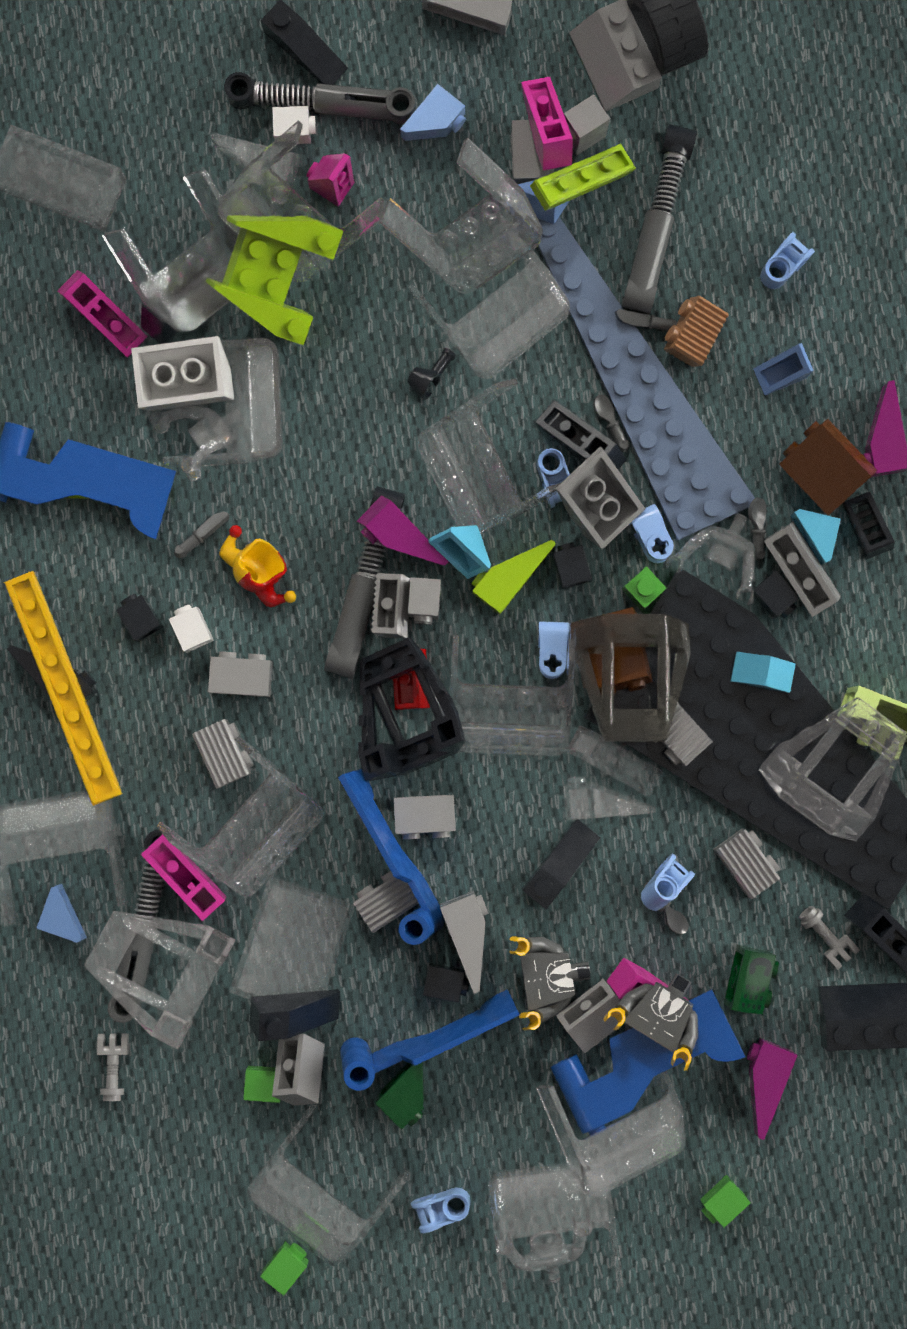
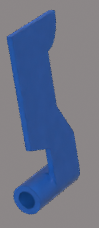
M5 422L0 438V502L6 503L8 498H15L39 505L78 495L130 510V519L133 525L144 535L157 539L176 471L69 439L50 465L26 458L34 430L18 424Z
M359 769L342 774L338 778L393 876L408 883L421 906L405 916L399 924V934L406 943L411 945L420 944L444 926L445 919L440 905L425 878L401 849L373 800V790L370 783L365 781L363 770Z
M507 989L491 997L479 1010L429 1034L395 1042L372 1053L365 1040L357 1037L350 1038L343 1043L340 1050L344 1081L353 1090H365L372 1085L375 1073L402 1060L417 1065L519 1016V1012Z
M711 989L689 1000V1002L694 1004L692 1009L698 1015L699 1033L691 1057L693 1058L706 1052L710 1058L723 1062L744 1058L745 1054L713 990ZM631 1028L609 1039L613 1072L590 1082L577 1054L552 1065L550 1068L581 1133L588 1132L590 1137L606 1130L604 1124L631 1112L653 1077L685 1061L678 1058L672 1066L671 1059L674 1054L672 1051L636 1029Z

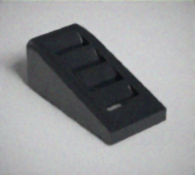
M870 491L842 503L866 560L894 548L895 541ZM868 503L869 509L857 514L854 513L852 506L859 504L854 507L857 508ZM873 515V520L860 525L858 520ZM875 526L878 527V531L865 536V530ZM880 537L883 538V541L870 546V541Z

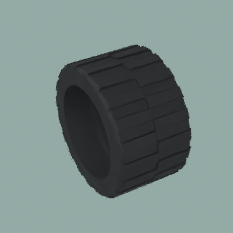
M626 0L661 76L702 59L707 55L709 48L708 33L697 0Z

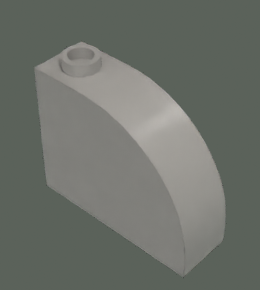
M422 0V9L505 36L511 18L512 0Z

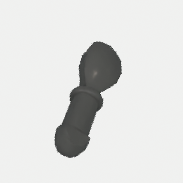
M597 395L593 401L594 412L599 418L608 423L606 429L609 430L614 442L618 445L621 452H626L629 449V441L624 436L619 425L620 422L615 420L612 402L605 395Z
M757 497L750 503L748 514L755 526L751 530L753 533L751 555L754 560L760 561L766 553L764 551L766 503L764 499Z
M671 902L659 910L660 912H665L666 924L671 931L678 935L686 934L689 924L681 912L669 906Z

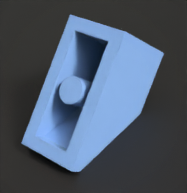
M437 84L401 127V138L409 141L447 137L451 131L456 133L466 120L464 117L465 105Z

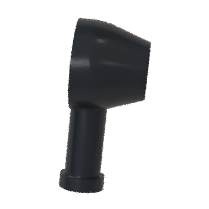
M444 348L442 355L431 369L420 367L413 369L407 382L419 397L427 400L432 393L426 392L428 386L433 382L435 387H437L442 373L450 362L456 358L455 353L448 348Z

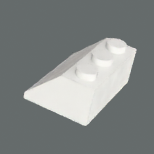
M215 336L131 348L138 408L155 411L234 400L231 369L220 337Z

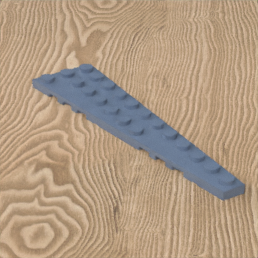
M559 217L555 224L538 218L528 221V227L676 540L679 541L748 509L755 497L636 326L622 323L616 317L615 311L624 309Z

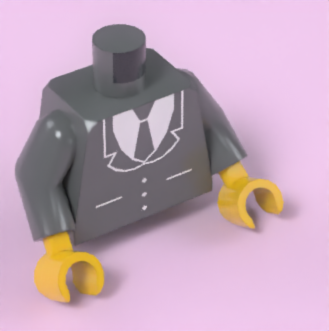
M512 936L510 941L518 942V948L515 951H509V953L520 956L528 1010H533L532 1012L519 1014V1018H529V1025L523 1028L524 1031L535 1030L540 1026V1023L555 1017L570 1004L571 997L575 996L573 982L590 980L588 962L570 964L568 951H564L560 944L545 937L522 938Z
M676 973L668 988L658 982L654 985L645 983L627 992L615 1008L605 1015L604 1022L611 1016L615 1017L618 1024L613 1030H618L623 1023L628 1024L674 1053L671 1059L672 1066L676 1059H683L686 1063L683 1071H686L691 1063V1054L699 1036L698 1015L692 1009L694 1004L683 998L692 982Z

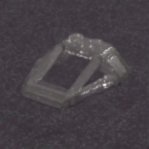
M857 697L827 715L822 721L812 727H807L799 735L778 745L761 765L759 771L783 801L832 836L857 841L877 816L906 741L907 732ZM847 729L881 755L846 801L841 803L807 777L842 731ZM827 731L803 763L792 757ZM877 781L864 809L858 806L863 797L867 794V792L870 790L873 784Z
M113 911L84 967L150 1036L178 1050L193 1023L192 1019L216 973L225 962L236 939L208 925ZM154 928L201 940L195 950ZM136 933L188 960L168 1000L115 973ZM123 991L161 1010L158 1021Z

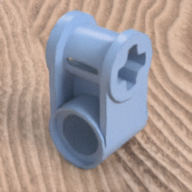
M792 232L763 267L760 275L761 282L769 289L780 288L795 271H798L815 251L812 248H806L796 239V234ZM769 268L779 269L782 277H773L770 274Z
M550 448L544 450L539 455L536 465L550 508H554L556 503L562 502L559 494L554 493L557 492L556 487L570 473L562 453L557 449ZM546 456L555 457L558 461V468L553 471L545 469L542 463L543 458Z
M652 504L646 507L629 525H633L636 531L634 536L639 541L647 559L659 564L669 558L674 545L665 527L661 513L657 506ZM655 542L658 545H665L666 548L663 551V555L659 551H652Z
M539 621V668L542 675L546 678H559L565 671L569 622ZM550 657H555L556 662L561 663V666L556 667L555 672H550L549 667L544 666V663L549 662Z
M673 853L657 868L655 875L641 892L642 902L650 910H660L674 900L695 875L693 871L688 872L675 860L676 856Z
M457 1187L415 1199L410 1204L413 1209H416L421 1224L419 1227L420 1233H428L464 1219L468 1215L471 1201L468 1192ZM452 1198H459L464 1202L465 1206L460 1210H454L449 1206L448 1202Z

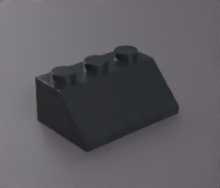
M907 982L818 986L821 1046L825 1050L907 1048Z

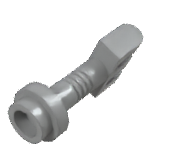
M810 906L801 913V924L805 929L812 927L830 947L823 955L839 970L842 965L835 957L839 954L848 962L851 957L844 949L848 946L854 954H857L860 949L846 934L838 940L821 920L824 915L819 908L815 909L814 906Z
M117 1033L110 1034L109 1046H105V1034H98L97 1055H107L108 1065L106 1088L100 1089V1095H103V1101H121V1095H124V1088H118L119 1070L117 1068L119 1066L117 1065H119V1055H129V1033H122L121 1046H117Z

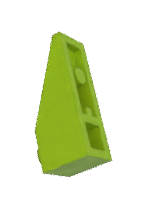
M550 540L491 567L487 573H479L471 583L475 587L472 594L500 615L552 551L556 543Z

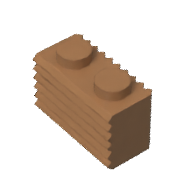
M696 296L691 297L690 300L686 299L678 311L681 317L677 325H673L668 330L665 336L667 344L664 348V351L692 367L704 364V360L710 353V349L728 317L727 312L703 297Z

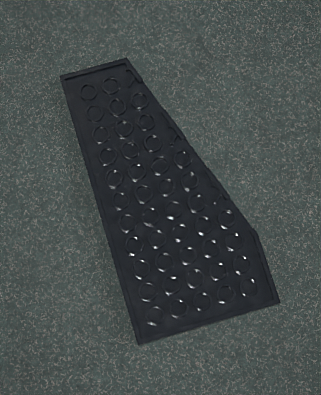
M679 567L667 585V589L664 590L641 627L653 682L645 684V688L636 691H628V688L618 690L616 695L608 698H599L598 695L584 718L859 892L866 894L881 906L889 909L907 881V798L867 749L856 742L857 737L797 665H795L790 693L731 682L736 652L772 656L792 663L795 662L755 614ZM670 697L675 699L713 741L687 766H683L681 763L674 765L664 754L667 748L660 740L654 743L644 732L647 726L643 721Z

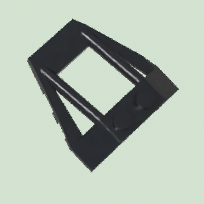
M412 638L401 640L360 659L359 695L363 696L362 715H359V726L362 727V742H358V754L365 781L369 782L408 774L459 752L466 739L457 708L424 653ZM414 671L436 720L430 722L431 730L405 740L381 685ZM374 700L394 744L380 743L376 745Z

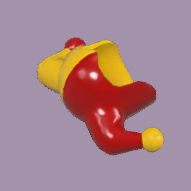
M233 525L229 529V536L223 543L219 555L233 568L236 582L243 589L254 592L260 601L268 607H275L285 602H295L296 594L294 591H287L285 594H277L274 591V585L287 571L286 563L280 553L270 543L262 539H255L242 550L237 549L236 538L242 534V529L238 525Z

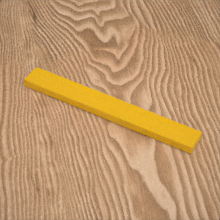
M31 571L4 582L92 805L95 806L122 795L123 793L35 572Z

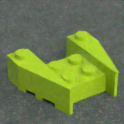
M228 215L226 220L241 228L224 279L221 283L206 278L205 282L275 336L304 345L313 316L302 309L284 304L302 249L334 260L343 231L333 225L308 216Z

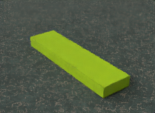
M619 144L533 181L530 187L543 209L547 211L627 176L636 167L623 146Z

